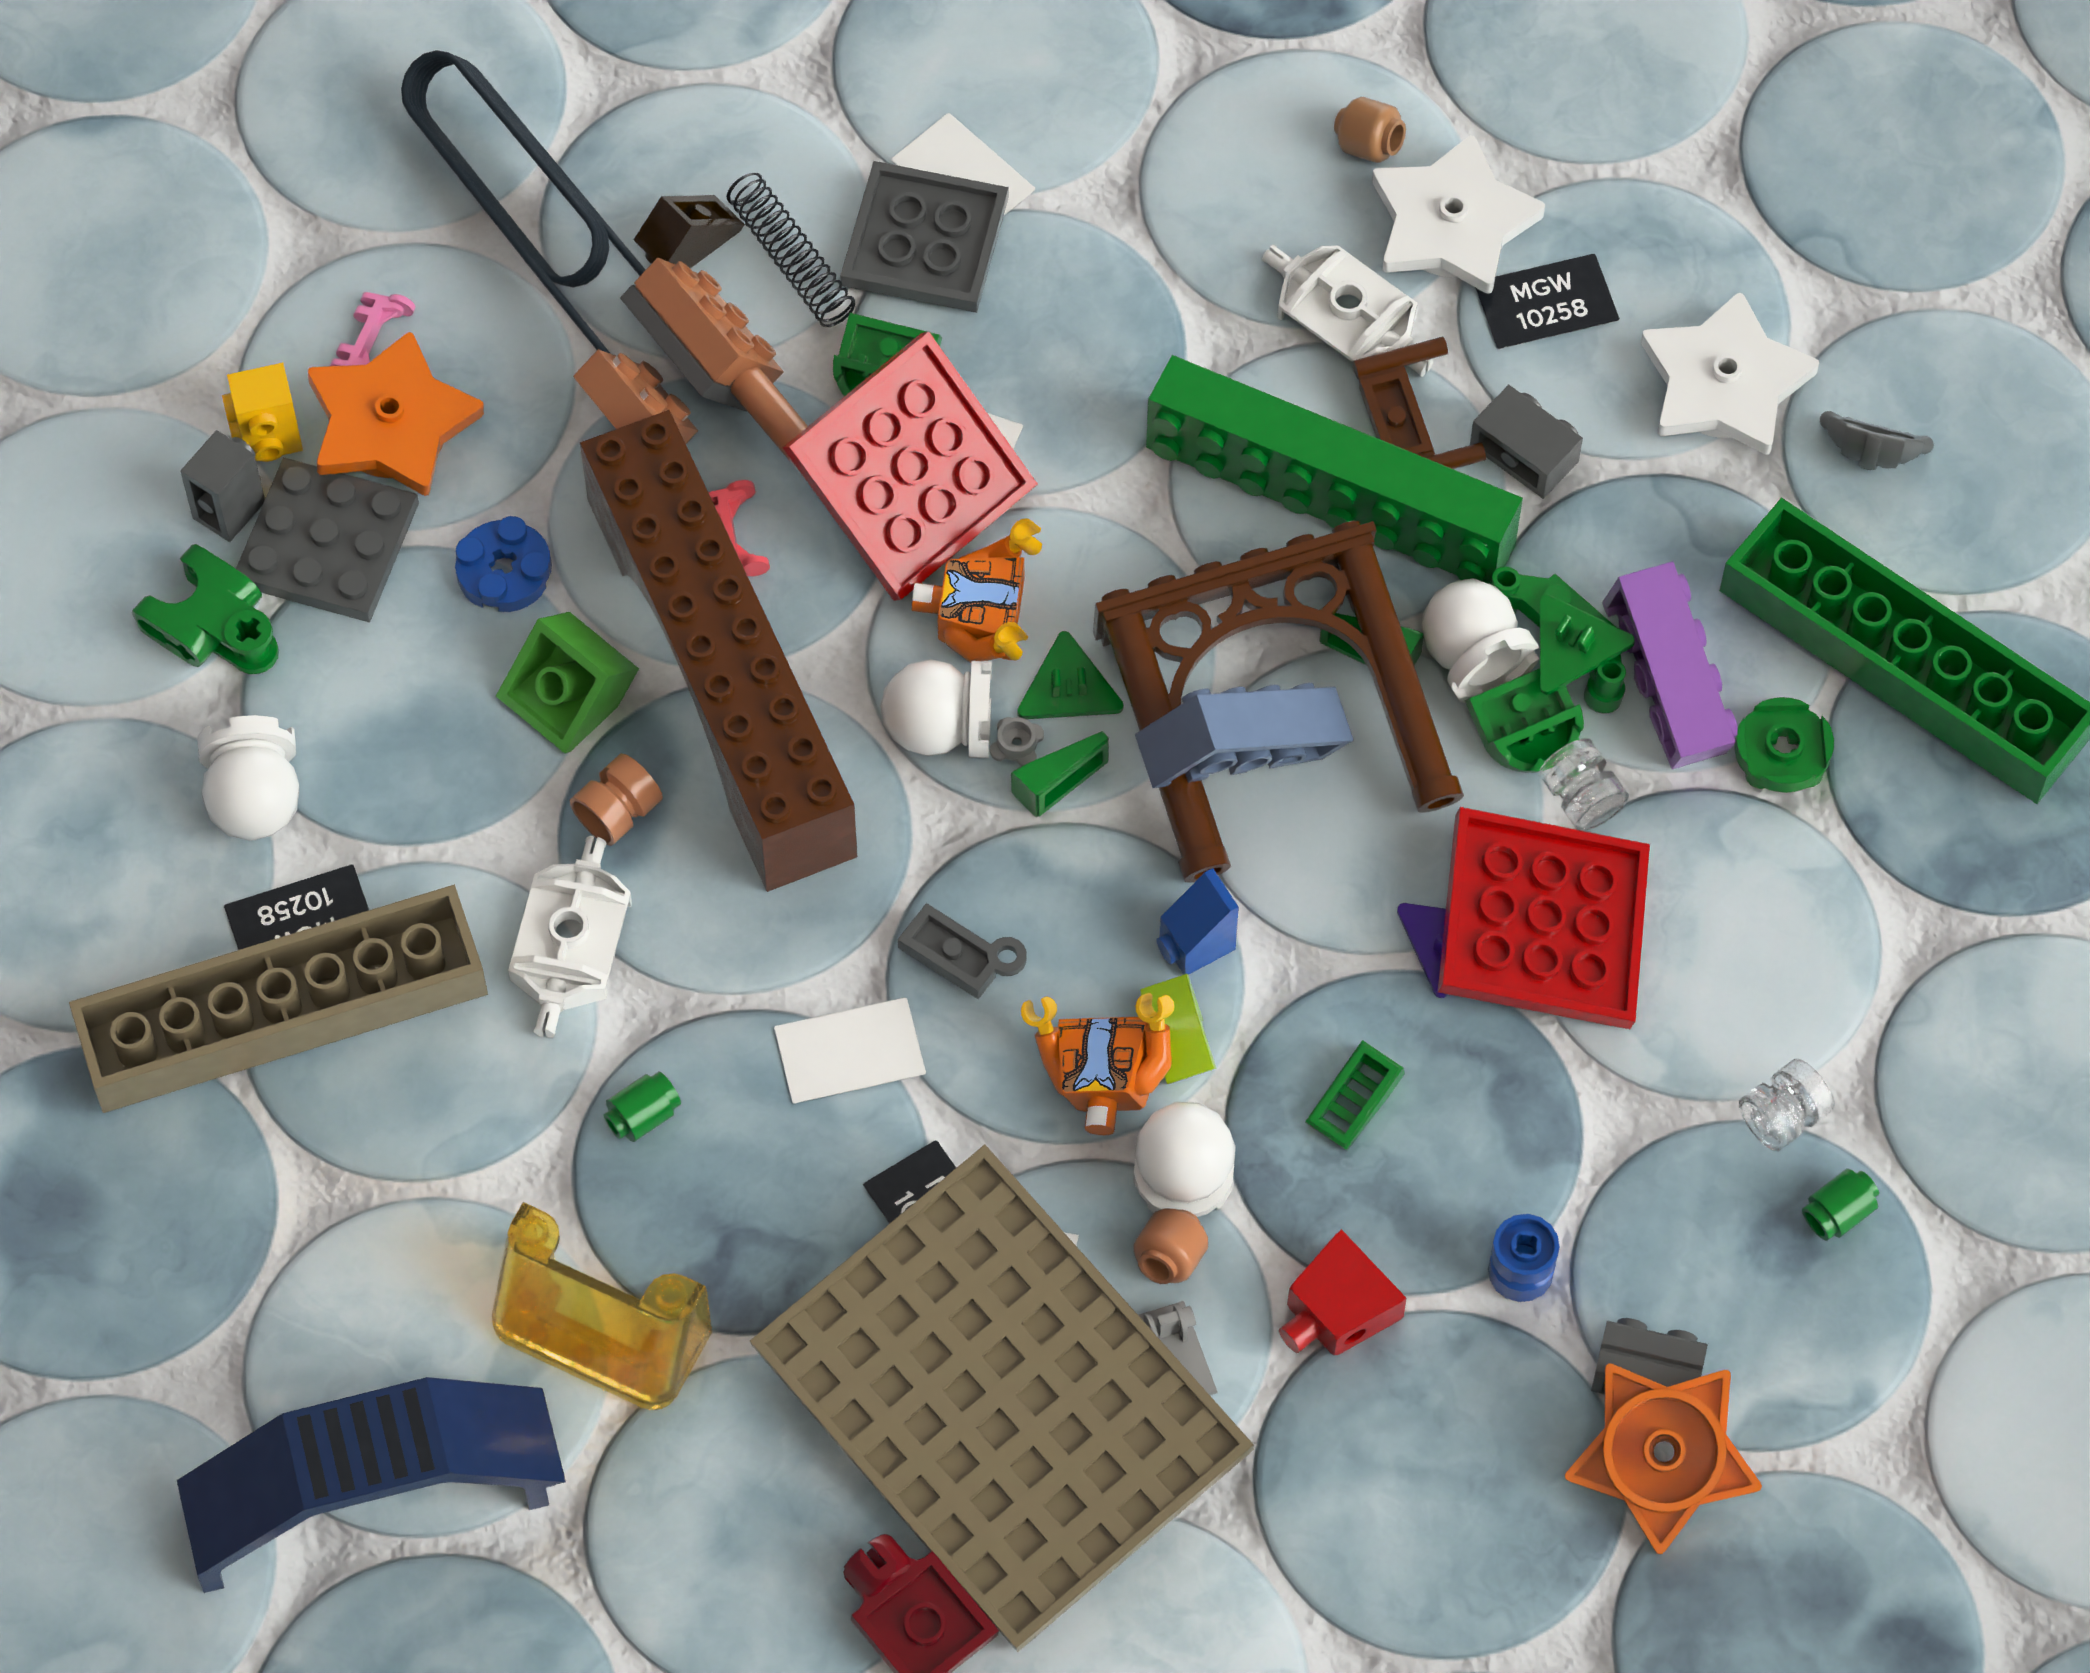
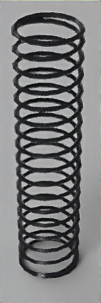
M749 173L737 179L727 192V201L733 205L734 210L745 221V225L751 228V233L757 237V241L762 244L763 249L768 251L769 257L774 259V264L780 267V272L786 275V280L791 282L792 287L803 298V302L809 306V310L820 321V325L832 327L843 322L849 316V313H852L856 305L854 297L847 296L848 289L842 288V282L836 280V274L830 272L828 264H824L825 259L818 257L819 251L812 249L813 243L807 241V235L801 233L800 226H795V219L789 218L790 212L783 210L784 204L778 202L776 195H772V189L766 187V181L762 179V175L759 173ZM752 175L759 177V179L745 185L738 192L735 200H731V192L741 180ZM759 182L749 195L737 200L746 188ZM765 189L769 191V195L757 200L749 210L742 211L744 205L757 199ZM770 197L775 198V202L764 207L757 213L755 218L748 219L749 214L765 205ZM776 205L781 206V210L768 216L760 226H754L756 220L765 217ZM782 213L787 214L786 218L775 223L767 233L759 234L763 227L776 221ZM788 220L792 221V226L780 231L772 241L765 242L768 235L777 232ZM793 228L798 229V233L787 238L778 249H771L774 243L788 236ZM799 236L804 237V241L794 245L784 256L777 257L779 251L792 245ZM805 244L810 245L808 250L798 254L790 264L783 265L786 258L796 254ZM811 251L816 253L815 257L804 262L796 272L789 273L791 266L800 263ZM817 259L822 261L821 265L808 271L801 280H795L797 274L811 267ZM822 267L827 268V272L815 278L808 287L800 288L804 281L815 276ZM828 275L833 276V280L822 285L814 295L806 296L809 289L822 283ZM834 283H839L837 289L828 293L819 303L812 304L815 297L829 290ZM840 290L845 291L843 297L832 302L824 311L818 312L822 304L833 299ZM846 299L851 300L849 306L839 315L830 319H823L825 313L836 309ZM845 313H847L844 317H842L840 320H838V321H836V322H834V323H831V324H824V323H823V322H829V321H833V320H835V319H838V318H840L841 316H843Z

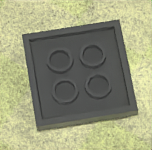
M873 161L840 275L842 286L977 313L1007 206L1009 187Z
M283 457L236 569L249 577L260 589L261 593L370 623L419 505L418 495L343 473L319 475L317 473V466Z

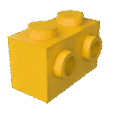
M283 362L228 374L227 378L231 393L222 395L231 437H238L245 441L254 450L256 461H274L282 455L303 451Z

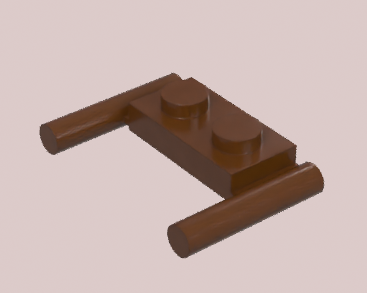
M1443 336L1354 360L1353 369L1356 378L1359 380V389L1376 438L1451 469L1486 460V453L1482 442L1435 455L1421 411L1404 368L1407 365L1448 355L1447 343Z

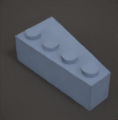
M1313 683L1300 684L1288 690H1281L1279 685H1270L1253 692H1246L1245 687H1235L1218 694H1211L1210 689H1199L1183 696V704L1135 734L1152 788L1168 786L1172 783V780L1182 774H1186L1188 782L1205 780L1209 777V774L1228 768L1230 774L1235 775L1247 773L1267 763L1270 769L1322 760L1354 741L1336 687L1315 688Z

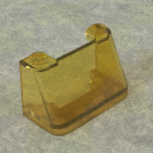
M523 1202L513 1218L507 1233L492 1310L493 1328L498 1338L506 1345L641 1408L657 1410L670 1405L679 1394L712 1334L706 1286L683 1275L671 1273L663 1274L654 1279L646 1289L641 1300L556 1261L554 1253L560 1241L559 1227L556 1221L546 1212Z

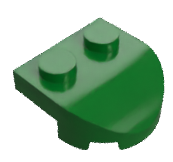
M849 313L838 356L834 355L833 376L842 395L846 396L919 334L927 331ZM930 332L940 346L942 337L939 334Z
M1540 668L1464 700L1486 751L1500 765L1518 772L1537 773L1562 765L1574 754L1580 732L1584 728L1580 704L1574 706L1566 686L1550 695H1545L1541 692Z

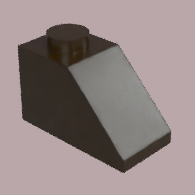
M715 195L661 196L633 240L646 252L645 257L651 264L658 257L673 264H677L680 261L689 268H692L738 234L745 224Z

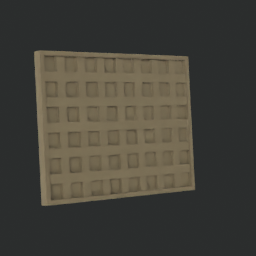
M985 1144L750 1340L752 1347L928 1550L936 1554L1017 1652L1254 1450V1444Z

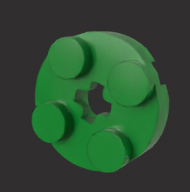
M1771 698L1756 705L1754 711L1740 722L1738 735L1735 738V756L1740 768L1745 772L1747 782L1755 788H1766L1771 791L1786 793L1818 785L1830 765L1834 750V736L1828 721L1823 716L1820 719L1814 712L1810 711V705L1794 698ZM1783 736L1787 737L1788 744L1796 745L1797 749H1792L1790 753H1781L1772 745L1777 744L1778 737Z

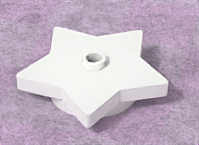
M1472 135L1460 142L1431 166L1375 168L1373 170L1372 183L1394 221L1383 260V271L1386 273L1424 270L1438 276L1458 277L1487 294L1492 293L1503 245L1544 217L1545 203L1495 179L1476 138Z
M1737 293L1701 326L1647 329L1642 333V347L1667 384L1658 427V434L1660 436L1700 432L1717 438H1734L1763 454H1770L1778 404L1817 374L1819 360L1767 338L1742 293Z

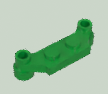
M1500 567L1494 571L1491 581L1487 583L1498 588L1509 599L1515 614L1517 610H1520L1539 628L1540 598L1545 594H1549L1615 626L1556 574H1553L1550 578L1519 574L1511 567ZM1621 654L1589 672L1590 677L1584 691V700L1596 712L1611 713L1621 705L1625 693L1624 678L1626 675Z

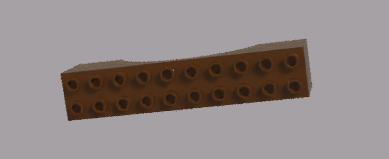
M670 410L580 442L587 499L622 577L628 575L636 583L650 605L671 647L707 736L725 791L730 813L766 891L769 892L857 858L854 802Z

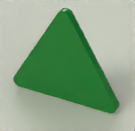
M1549 594L1543 595L1540 598L1541 692L1545 695H1550L1632 648L1635 644L1634 636Z
M1062 631L1058 634L1020 703L1017 714L1018 717L1024 719L1119 714L1123 711L1124 703L1072 635L1067 631Z

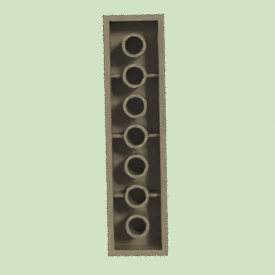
M454 884L69 1002L98 1101L102 1112L106 1113L488 995L483 967Z

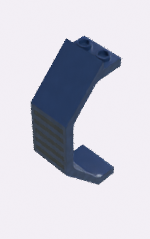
M425 1377L282 1413L179 1478L177 1485L197 1576L203 1592L207 1593L224 1588L221 1574L224 1568L306 1519L318 1514L448 1482L521 1487L525 1490L529 1510L549 1506L546 1488L565 1483L566 1480L543 1388Z

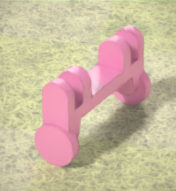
M364 292L360 300L363 305L357 306L353 315L357 321L365 323L355 345L346 343L339 345L336 355L340 359H333L330 366L367 365L371 362L369 353L382 325L391 318H399L402 315L411 316L415 310V304L407 297L399 294H392L388 297Z

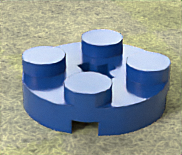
M508 516L502 520L482 524L472 530L465 538L461 539L456 546L455 570L459 587L465 597L479 607L483 608V604L489 607H498V612L521 610L537 601L546 589V582L552 569L550 550L542 535L534 528L527 526L519 517ZM502 558L513 560L511 563L512 571L509 573H504L502 569L493 571L491 567L495 565V561Z

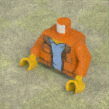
M1021 519L1012 526L1009 536L987 547L964 555L959 559L947 561L942 586L915 583L912 611L938 614V639L946 643L948 647L970 663L972 661H989L998 658L1019 660L1023 651L1016 643L1028 639V635L1018 625L1025 581V558L1020 556L1022 550L1028 555L1040 553L1042 543L1035 537H1032V535L1039 533L1041 528L1030 519Z
M1147 993L1141 995L1136 1001L1135 1008L1138 1017L1059 1019L1058 1027H1053L1051 1022L1057 1013V1004L1052 998L1048 996L1041 998L1045 1013L1043 1018L1035 1014L1034 1005L1031 1000H1027L1022 1004L1021 1016L1028 1025L1038 1028V1032L1034 1036L1043 1065L1055 1089L1077 1110L1086 1112L1085 1130L1095 1135L1113 1134L1115 1132L1117 1111L1141 1110L1144 1108L1149 1093L1156 1089L1170 1070L1172 1065L1170 1027L1164 1023V1019L1173 1013L1175 1006L1174 1001L1168 995L1158 998V1012H1155L1152 1007V994Z

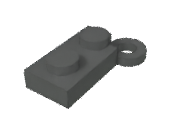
M927 903L897 939L899 949L977 999L982 996L993 982L996 974L1001 976L1016 975L1024 969L1027 961L1025 946L1018 939L1002 937L990 944ZM1011 950L1017 957L1011 963H1003L998 959V955L1001 951Z

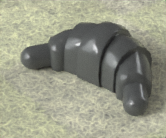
M1825 411L1820 416L1819 422L1821 426L1828 430V434L1835 445L1841 448V454L1848 459L1858 461V466L1866 470H1876L1877 466L1885 469L1896 468L1898 464H1905L1917 458L1920 454H1928L1934 448V442L1929 436H1915L1908 432L1888 429L1854 420L1850 417H1842L1832 411Z

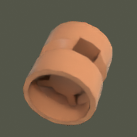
M622 753L599 772L600 782L591 780L569 800L574 814L583 826L596 838L604 839L607 843L606 845L609 846L614 845L633 827L632 817H644L663 800L662 792L652 776L636 760Z

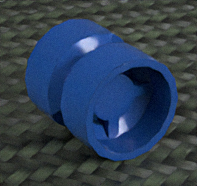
M1520 1214L1508 1218L1496 1230L1488 1266L1489 1279L1495 1290L1506 1299L1517 1302L1533 1301L1544 1295L1551 1286L1560 1248L1558 1235L1552 1225L1539 1216Z

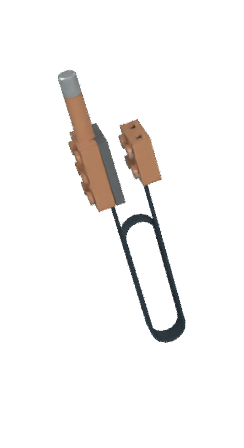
M439 50L424 53L414 60L404 75L401 87L402 103L406 111L597 350L573 377L611 424L618 429L670 410L685 444L698 432L697 428L688 419L691 413L689 408L675 395H668L660 385L663 382L660 373L645 361L639 364L633 362L622 353H619L617 356L611 354L554 284L557 283L574 288L586 285L596 278L606 264L609 253V240L640 276L634 282L635 285H631L620 297L623 303L702 397L745 412L748 411L797 469L782 447L806 429L808 425L773 384L784 373L773 359L776 355L775 350L759 335L754 336L746 327L749 320L738 307L730 302L726 303L718 294L722 290L720 284L707 272L701 270L699 273H696L680 261L677 264H673L657 257L645 269L477 67L463 58ZM451 65L457 67L586 222L591 232L592 248L588 260L576 273L561 277L554 272L431 117L426 104L428 85L434 75L444 67Z

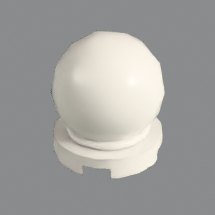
M1474 578L1455 581L1436 591L1424 610L1422 620V633H1424L1426 647L1430 655L1443 668L1450 670L1447 681L1458 700L1465 703L1464 700L1492 689L1503 682L1506 683L1530 673L1539 661L1535 653V649H1538L1539 646L1529 630L1517 628L1518 621L1509 599L1495 586Z
M930 659L908 664L896 673L884 690L880 706L883 725L892 739L906 750L925 756L946 754L962 743L964 746L969 745V758H989L992 662L972 661L971 673L965 672L963 675L949 663Z
M258 715L229 718L230 727L220 729L214 733L210 725L205 727L198 735L199 762L208 769L204 774L202 800L210 820L231 837L253 841L272 836L289 823L298 806L299 782L294 767L289 763L296 756L294 728L281 729L279 728L277 718Z
M1174 1102L1155 1111L1145 1122L1136 1138L1133 1181L1139 1195L1147 1202V1208L1152 1213L1169 1208L1186 1210L1198 1217L1210 1213L1216 1207L1219 1210L1224 1205L1232 1191L1236 1147L1231 1132L1220 1115L1200 1103Z

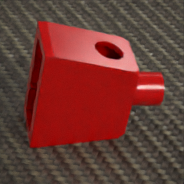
M1341 1229L1289 1288L1287 1305L1295 1317L1279 1329V1334L1285 1344L1295 1353L1302 1351L1317 1338L1331 1354L1339 1355L1401 1320L1404 1317L1407 1298Z

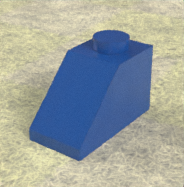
M1213 868L1204 872L1160 917V936L1156 939L1158 948L1167 963L1170 965L1176 963L1183 975H1189L1236 950L1239 906Z

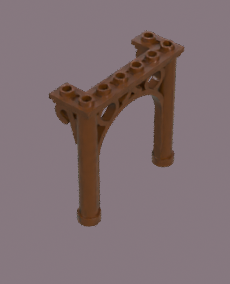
M1359 521L1345 522L1333 528L1332 533L1318 538H1314L1312 534L1301 535L1289 540L1284 548L1268 552L1267 548H1257L1241 555L1240 561L1223 566L1219 561L1206 563L1196 568L1192 575L1176 579L1174 575L1162 576L1149 582L1148 588L1131 593L1128 589H1118L1105 594L1101 598V602L1095 603L1093 623L1095 640L1101 639L1103 647L1107 645L1112 646L1139 730L1144 729L1181 705L1182 693L1193 669L1211 649L1228 637L1266 624L1295 623L1309 625L1328 631L1347 642L1357 651L1368 666L1408 779L1417 811L1420 813L1436 811L1448 807L1464 797L1458 777L1451 774L1373 548L1376 534L1374 521L1360 525ZM1316 577L1325 578L1334 586L1335 596L1320 610L1303 605L1294 594V588L1298 583ZM1286 579L1283 591L1284 604L1286 606H1278V597L1266 598L1257 594L1253 589ZM1231 595V605L1225 612L1217 615L1219 625L1211 629V618L1207 611L1199 605ZM1346 595L1350 607L1356 615L1361 632L1345 620L1335 616V613L1343 605ZM1243 606L1248 607L1250 611L1242 613ZM1179 617H1189L1198 622L1202 633L1191 648H1184L1166 643L1160 635V628L1170 620H1176ZM1152 619L1150 628H1146L1144 621ZM1155 652L1164 659L1180 662L1169 694ZM1182 774L1172 780L1170 785L1159 787L1182 857L1178 864L1184 881L1187 883L1195 882L1204 872L1212 868L1217 875L1227 871L1231 864L1226 849L1223 846L1202 780L1188 782L1186 774Z

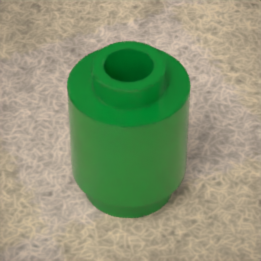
M658 1071L652 1076L648 1074L643 1075L607 1099L606 1106L608 1112L603 1114L608 1127L618 1139L626 1136L630 1141L635 1142L674 1116L673 1110L681 1105V1100L669 1079L662 1072Z
M1846 1168L1808 1198L1809 1204L1802 1208V1214L1811 1229L1821 1239L1828 1241L1833 1236L1840 1238L1878 1209L1876 1197L1879 1195V1190L1874 1181L1865 1172L1859 1171L1856 1173Z

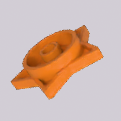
M411 332L403 335L367 365L325 366L308 369V382L329 419L317 458V473L319 475L362 471L376 477L393 478L424 496L429 495L438 454L443 444L484 415V404L481 400L433 378L416 338Z
M1607 1364L1605 1367L1604 1429L1564 1475L1565 1480L1625 1501L1654 1551L1660 1555L1667 1550L1699 1505L1760 1491L1762 1488L1761 1482L1726 1435L1731 1380L1730 1371L1721 1370L1666 1387L1617 1365ZM1665 1441L1673 1446L1674 1456L1671 1460L1662 1462L1655 1457L1654 1447L1659 1442Z

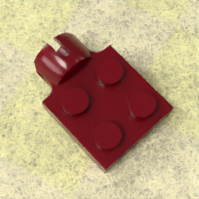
M882 1534L868 1541L872 1548L866 1554L860 1548L844 1565V1578L861 1597L862 1601L861 1607L851 1615V1621L894 1673H952L998 1636L999 1630L933 1551L927 1556L915 1560L908 1557L892 1536Z

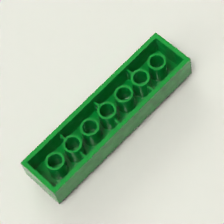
M1171 356L1148 398L1146 448L1152 450L1160 458L1185 463L1196 468L1199 473L1213 479L1221 478L1236 484L1244 492L1252 496L1270 498L1282 503L1286 509L1293 513H1306L1321 519L1331 528L1349 521H1359L1360 525L1374 521L1376 527L1375 546L1384 550L1393 549L1413 557L1422 566L1440 568L1456 575L1460 580L1474 578L1488 583L1491 581L1492 575L1497 568L1505 567L1516 545L1522 497L1177 356Z
M1782 497L1725 563L1719 590L1721 593L2036 804L2040 802L2090 740V702Z

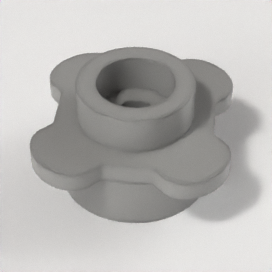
M1021 717L1001 719L997 724V741L990 746L992 758L997 761L1004 759L1016 761L1020 766L1036 760L1035 749L1037 743L1044 738L1042 727L1038 724H1032L1027 719ZM1015 739H1019L1021 744L1014 745L1012 742Z

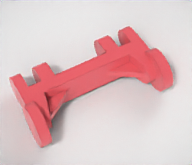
M738 480L729 484L727 488L708 493L747 576H759L770 569L769 560L764 556L749 554L737 544L733 518L739 506L754 496L756 492L755 485L749 480Z

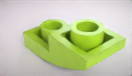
M1184 974L1140 989L1141 995L1152 994V1007L1155 1012H1158L1157 1000L1159 997L1168 995L1174 1001L1173 1013L1164 1019V1023L1170 1027L1172 1055L1171 1068L1165 1075L1166 1083L1172 1084L1217 1069L1202 1025L1203 1018L1189 975Z

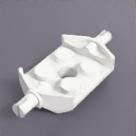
M1271 245L1270 250L1267 249L1264 253L1262 261L1281 273L1284 278L1278 305V319L1282 320L1285 312L1352 362L1413 345L1411 335L1416 318L1417 302L1340 246H1320L1303 257L1297 255L1294 259L1275 245ZM1342 295H1352L1358 298L1361 303L1355 308L1348 309L1339 306L1336 299ZM1429 359L1407 366L1423 377L1432 367L1433 360Z
M594 836L586 837L581 860L576 859L575 864H553L534 874L508 972L510 981L536 1000L541 1006L536 1027L534 1028V1033L541 1037H544L545 1032L547 1038L555 1036L559 1015L564 1009L607 999L606 986L627 907H631L632 899L631 892L614 875L601 869L600 863L607 843L600 837H597L596 843ZM565 920H575L583 926L581 932L571 938L561 937L555 930Z

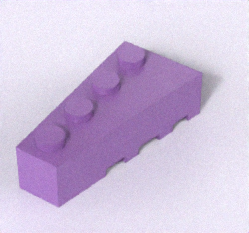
M1673 561L1619 576L1602 602L1608 617L1618 616L1619 629L1634 636V646L1623 653L1629 652L1634 654L1636 659L1634 662V681L1639 693L1645 698L1652 697L1655 705L1650 706V719L1672 770L1727 754L1736 743L1734 737L1738 735L1735 717L1730 709H1724L1719 692L1722 691L1719 671L1715 664L1708 663L1703 648L1707 644L1704 627L1698 618L1693 619L1688 602L1691 601L1688 581L1684 574L1677 573Z

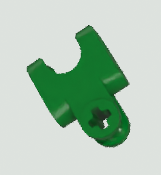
M197 544L191 545L180 557L187 580L197 587L193 595L179 603H165L149 595L145 596L132 610V615L141 632L195 667H200L212 653H215L244 673L260 674L273 667L279 656V648L273 636V629L269 618L263 612L254 608L262 598L260 589L245 574Z

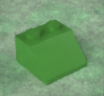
M571 612L537 619L496 697L562 752L569 753L619 706L639 668Z

